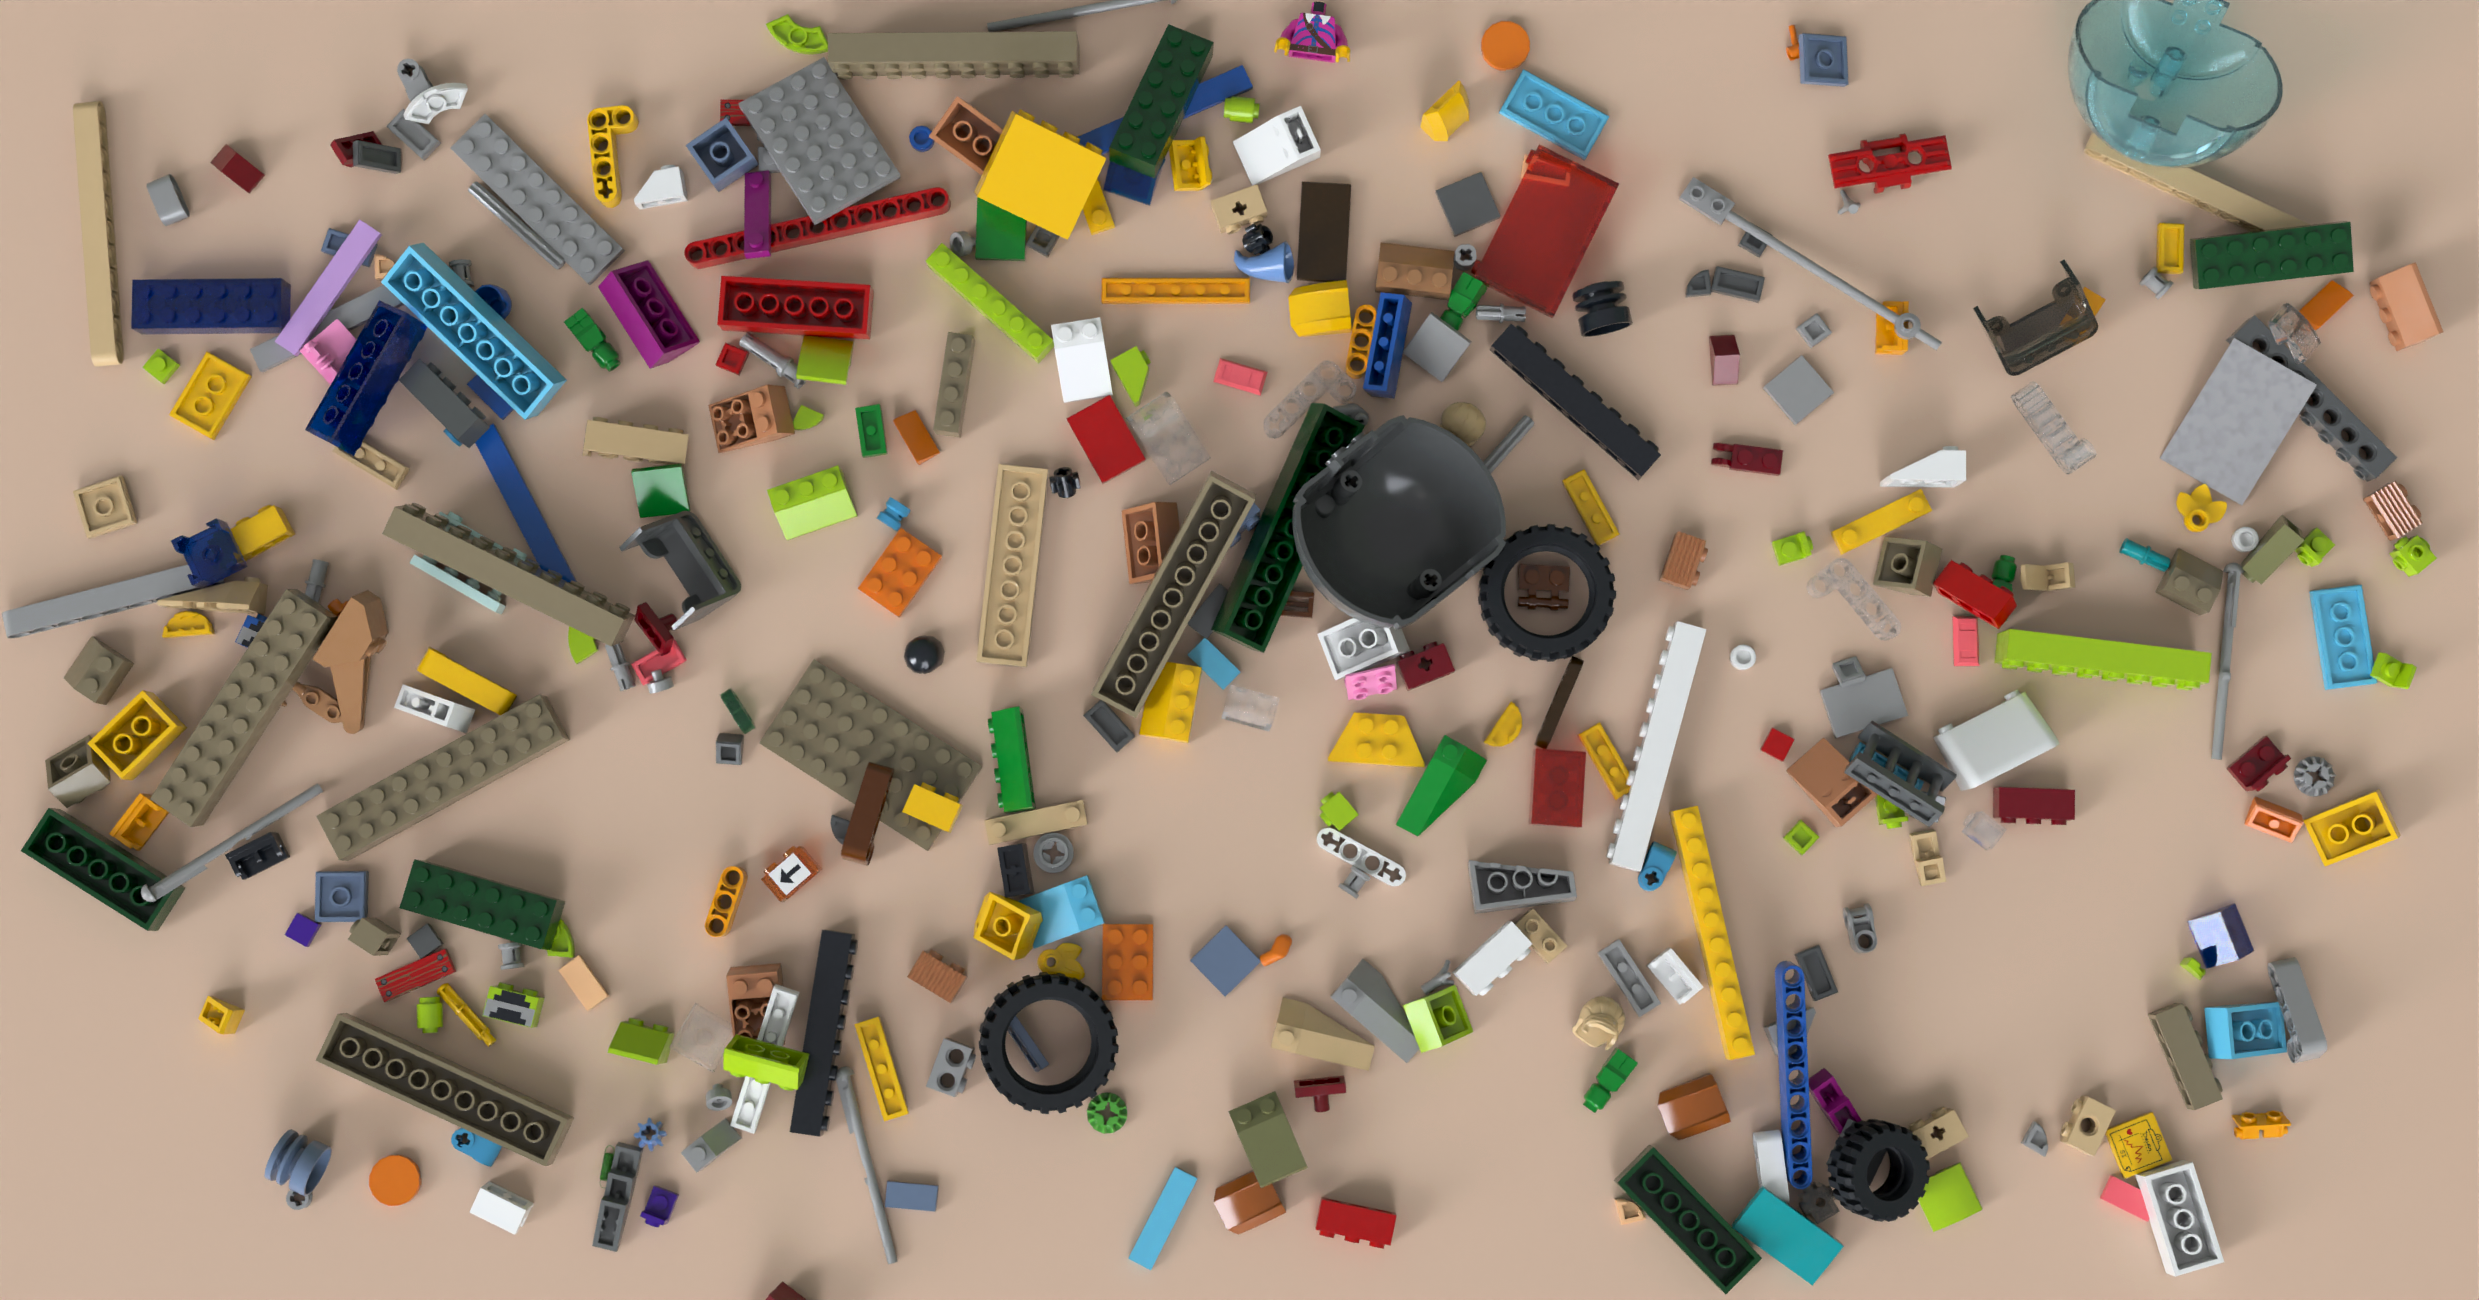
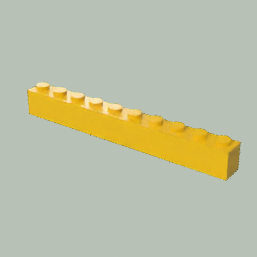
M1698 806L1671 811L1669 815L1725 1059L1733 1060L1755 1055Z

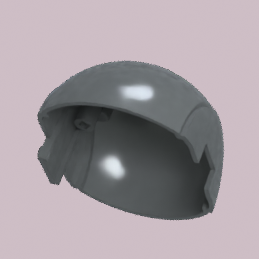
M1404 415L1388 420L1377 430H1372L1366 435L1361 432L1351 440V443L1346 448L1343 446L1332 455V458L1325 463L1327 467L1306 482L1293 500L1295 503L1292 520L1294 540L1300 561L1308 577L1318 591L1336 608L1359 621L1374 626L1394 627L1397 630L1414 623L1497 557L1506 544L1503 539L1506 536V520L1501 495L1483 461L1467 444L1451 432L1424 420L1411 417L1406 419Z

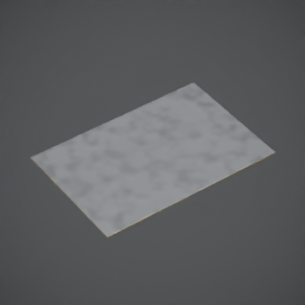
M2234 338L2160 459L2238 504L2243 505L2317 384Z

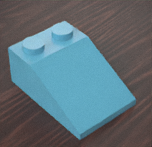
M1088 875L1018 901L1041 912L1043 921L1033 943L1034 949L1105 923Z
M2278 1002L2222 1005L2204 1008L2209 1058L2238 1059L2287 1052L2284 1017Z

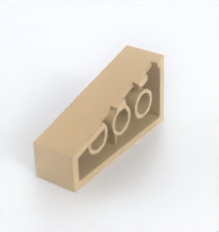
M593 417V420H587L582 456L591 457L592 452H598L599 456L608 459L618 458V455H622L623 459L628 461L643 462V459H649L648 462L652 464H682L684 466L689 435L683 434L684 430L668 428V431H661L655 425L644 424L643 428L634 427L633 423L629 421H618V424L608 423L606 418Z

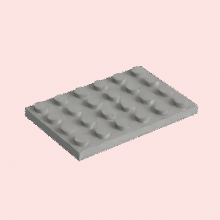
M824 57L738 103L739 108L814 225L900 178L897 168L836 74L832 72Z

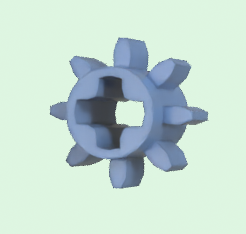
M648 1118L646 1124L638 1123L640 1130L639 1133L634 1134V1137L642 1139L638 1144L640 1148L648 1145L649 1150L653 1151L654 1146L657 1144L663 1146L661 1139L667 1136L666 1131L659 1130L663 1125L662 1122L659 1121L654 1125L652 1119ZM652 1129L656 1135H652L651 1140H649L645 1135H648Z

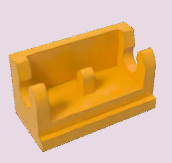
M1883 301L1882 305L1898 315L1909 313V301ZM1877 313L1875 354L1903 355L1908 351V340L1898 337L1894 330L1895 324ZM1906 321L1903 325L1908 329V321Z
M140 793L109 833L131 849L133 847L137 851L143 848L169 813L153 802L149 794Z

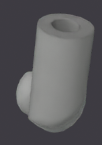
M1352 403L1333 406L1339 412L1363 425H1367L1369 416L1359 405Z

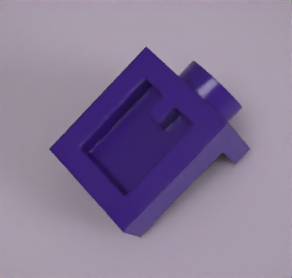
M655 1185L645 1210L641 1212L640 1217L646 1219V1224L654 1227L667 1224L679 1194Z

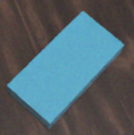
M1203 638L1188 654V657L1199 667H1202V670L1222 690L1241 673L1206 638Z

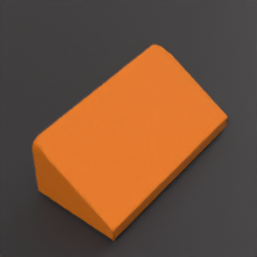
M2331 280L2296 315L2312 331H2315L2354 295Z
M916 410L893 420L918 465L940 453Z
M2254 797L2244 824L2292 843L2304 821L2302 815Z

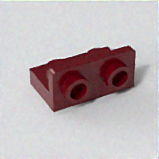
M2263 736L2226 769L2245 791L2256 790L2258 792L2269 783L2267 780L2273 774H2280L2288 767L2286 763L2291 757L2288 754L2283 755L2267 736Z

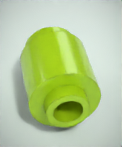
M1237 96L1225 98L1224 118H1230L1229 121L1253 123V118L1258 119L1260 104L1255 103V98Z
M440 997L419 998V1004H417V1028H422V1033H437L438 1027H443V1003H440Z

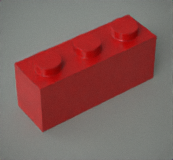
M1951 560L1933 583L1938 594L1997 629H2000L2017 607L2013 598L2014 594L2004 586L1999 588L1993 585V581L1983 574L1980 576L1976 575L1968 565L1962 562L1958 564Z
M1321 1197L1315 1230H1319V1235L1334 1238L1335 1234L1345 1236V1241L1359 1243L1360 1239L1370 1241V1246L1384 1249L1385 1245L1391 1246L1397 1215L1394 1212Z

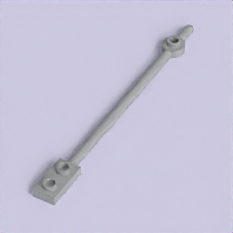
M1692 178L1680 196V201L1717 224L1722 225L1724 220L1727 219L1895 324L1894 330L1898 337L1906 340L1916 337L1935 350L1941 345L1942 342L1920 328V320L1916 315L1912 313L1898 315L1731 211L1735 206L1733 201L1696 178ZM1906 321L1911 322L1912 328L1906 329L1903 323Z

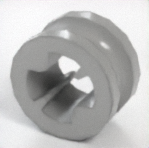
M290 1190L286 1195L288 1206L294 1210L308 1207L313 1197L311 1192L308 1196H305V1200L301 1201L303 1204L300 1205L299 1201H294V1196L298 1195L296 1192Z

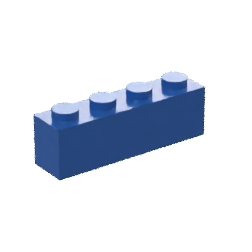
M1380 293L1363 389L1370 396L1395 399L1412 302L1405 295Z

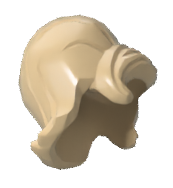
M1457 402L1449 405L1443 411L1440 427L1457 436L1468 446H1472L1484 434L1486 419L1483 413L1473 404Z
M1598 996L1592 998L1583 1006L1577 1024L1572 1027V1032L1580 1040L1595 1048L1607 1042L1605 1050H1609L1623 1030L1625 1013L1622 1007L1610 997Z

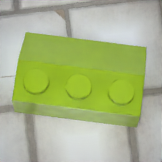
M838 465L767 490L774 513L786 540L857 517L845 477Z
M736 1034L724 1049L723 1070L729 1071L731 1075L736 1077L748 1076L755 1078V1081L758 1083L778 1084L784 1090H798L803 1083L810 1054Z

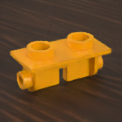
M2275 1110L2267 1111L2266 1113L2254 1114L2244 1112L2241 1115H2232V1119L2238 1125V1127L2234 1128V1135L2236 1138L2240 1137L2241 1140L2259 1138V1130H2262L2264 1138L2283 1137L2284 1134L2288 1133L2287 1126H2291L2290 1121L2283 1112Z

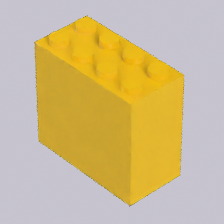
M1019 109L1018 113L1012 111L974 192L977 197L1068 240L1106 161V157L1102 155L1103 150L1089 142L1085 146L1080 144L1081 139L1067 131H1064L1063 135L1058 133L1056 126L1042 120L1041 124L1035 122V117L1024 110Z

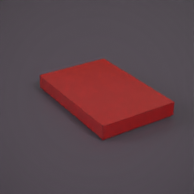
M1110 395L1066 418L1102 484L1146 461Z

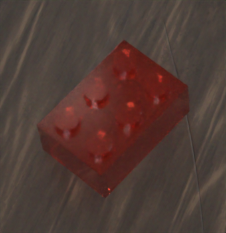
M1539 748L1533 750L1529 825L1566 828L1582 827L1586 752Z

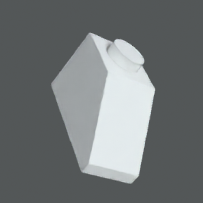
M665 165L661 167V170L654 171L634 198L635 205L641 210L688 201L683 171L679 166L676 167L675 165Z

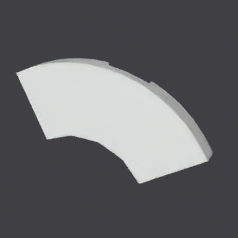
M445 83L423 91L406 108L403 114L405 120L429 124L433 117L442 111L460 109L468 90L467 85L463 83Z

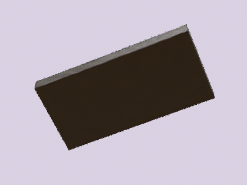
M1302 182L1297 280L1319 282L1346 280L1351 184Z

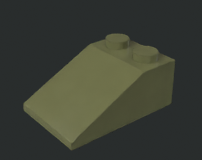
M1275 1091L1228 1111L1261 1188L1308 1168Z

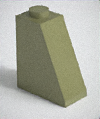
M2281 515L2259 541L2257 547L2241 563L2244 570L2242 574L2252 583L2257 581L2262 585L2304 541L2302 530L2285 516Z

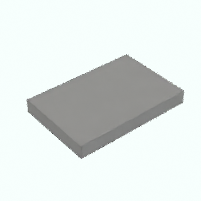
M1893 668L1865 677V681L1843 688L1839 684L1820 690L1835 738L1864 730L1871 721L1880 725L1908 716Z

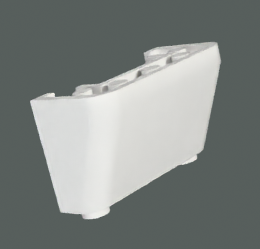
M2017 689L2005 695L2006 701L2002 702V704L1955 727L1950 723L1938 729L1940 734L1933 738L1950 771L1957 774L1955 780L1961 791L1977 787L2060 744L2025 692L2020 693Z

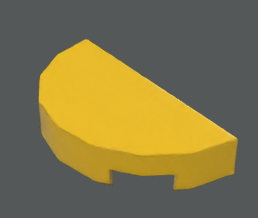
M183 611L176 613L169 620L168 624L164 626L162 638L211 635L215 633L213 625L207 617L198 612Z
M1512 701L1483 743L1492 747H1502L1511 743L1519 735L1522 728V716L1519 708Z

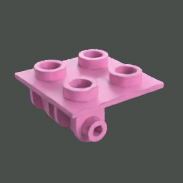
M338 318L299 350L333 388L372 357Z
M1392 664L1345 675L1344 683L1347 689L1348 700H1362L1370 695L1378 693L1388 694L1392 690H1396L1395 665Z

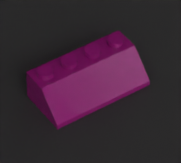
M649 260L611 271L598 286L650 369L669 363L699 344L700 340Z

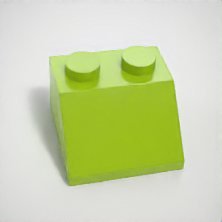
M1456 985L1403 1005L1421 1053L1442 1047L1473 1032Z
M629 1018V1021L620 1022L609 1046L608 1053L656 1065L667 1063L674 1033L668 1032L669 1027L654 1024L653 1028L644 1026L643 1020Z

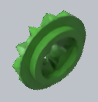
M1101 1093L1095 1096L1089 1103L1087 1118L1093 1129L1103 1134L1114 1133L1125 1124L1127 1107L1118 1095ZM1108 1102H1110V1111L1118 1114V1116L1109 1117L1107 1123L1104 1124V1116L1096 1113V1111L1105 1110Z

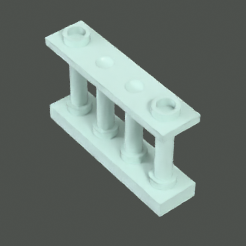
M441 511L439 512V515L449 519V524L455 527L458 525L470 529L472 531L471 535L477 538L483 536L462 524L463 518L450 511L446 515ZM494 543L493 546L501 550L503 549L501 545ZM514 548L513 551L517 553L516 557L525 561L527 555ZM414 554L410 564L500 615L503 613L506 606L500 603L502 599L500 597L501 592L492 589L491 592L488 591L487 594H484L478 590L480 588V585H478L479 581L470 578V580L467 579L463 582L457 578L459 575L458 571L450 567H445L442 570L435 566L438 561L426 555H423L421 558Z

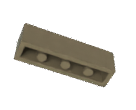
M948 332L933 427L937 435L961 438L975 347L973 335Z
M2174 1003L2149 1013L2148 1017L2187 1109L2197 1110L2222 1100L2223 1098L2220 1093L2223 1091L2219 1080L2216 1077L2214 1078L2212 1074V1062L2201 1048L2202 1038L2199 1032L2193 1029L2191 1024L2193 1018L2188 1007H2184L2181 1003Z

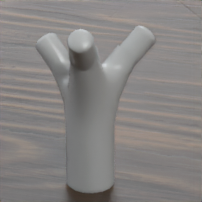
M1841 190L1840 194L1844 206L1838 213L1841 215L1849 211L1851 214H1855L1861 204L1853 202L1847 196L1845 190Z
M1449 960L1445 961L1444 967L1433 979L1421 986L1426 995L1439 986L1454 985L1453 980L1447 979L1451 976V973L1447 972L1450 965Z

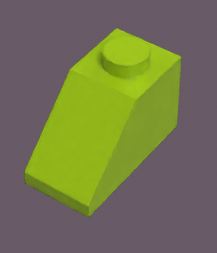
M1137 346L1110 361L1133 404L1137 407L1141 403L1149 374L1148 364L1151 362L1145 351H1139Z

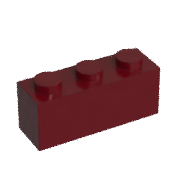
M2017 787L1993 788V818H2001V823H2016V819H2026V824H2041V820H2051V825H2067V821L2075 820V790Z

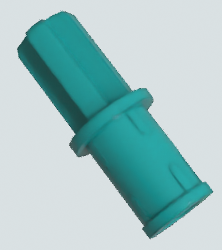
M2128 538L2123 541L2119 553L2138 560L2139 564L2145 563L2163 572L2168 569L2171 563L2170 558L2151 550L2150 546L2144 547Z

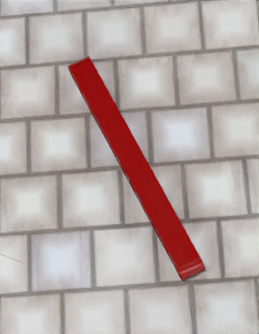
M935 187L847 207L820 222L824 224V229L820 233L812 232L815 225L809 216L771 224V234L776 235L775 241L771 243V253L943 215L949 211L951 201L943 188ZM942 196L945 198L942 205H933V200L936 197ZM912 202L921 203L917 211L909 210V205ZM894 207L897 211L894 216L887 217L885 216L886 209ZM869 212L873 214L872 219L868 222L860 220L864 213ZM847 218L848 224L845 227L839 228L836 226L839 219ZM792 229L800 230L797 238L791 239L788 237ZM744 231L692 242L684 250L685 258L697 269L746 259L744 250L740 249V245L744 241ZM721 245H726L727 251L722 255H717V248ZM698 250L703 251L701 259L692 260L694 252Z

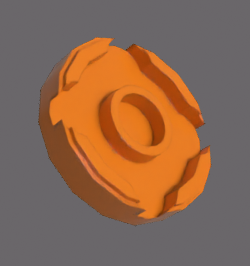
M1500 21L1492 24L1485 31L1481 40L1483 58L1491 67L1499 71L1518 68L1525 62L1530 51V40L1527 32L1520 25L1511 21Z
M389 1155L380 1159L373 1166L369 1175V1187L372 1195L380 1203L388 1206H399L411 1201L418 1194L421 1186L418 1165L411 1158L404 1155Z

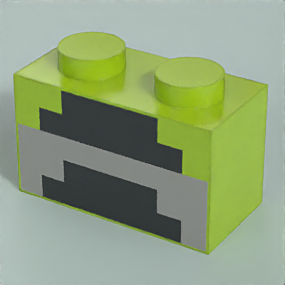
M499 982L498 986H490L482 1016L530 1028L537 1027L545 997L537 996L538 991L523 988V992L513 990L514 985Z

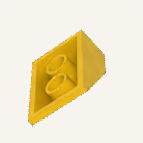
M2380 789L2303 820L2324 866L2388 843L2401 836Z

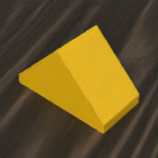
M207 996L198 1019L219 1034H234L245 1010L212 996Z

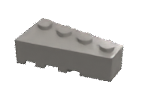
M1468 861L1475 914L1575 901L1577 898L1572 871Z

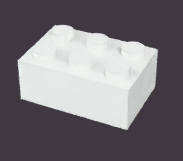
M1507 921L1452 973L1472 995L1477 996L1480 994L1483 996L1494 986L1491 982L1497 976L1502 979L1512 970L1510 966L1512 962L1523 960L1531 952L1529 947L1532 943L1512 921Z

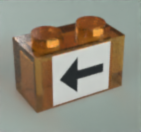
M792 846L783 854L784 860L778 865L774 862L764 870L765 876L761 880L780 902L788 900L822 870L803 846L797 848Z

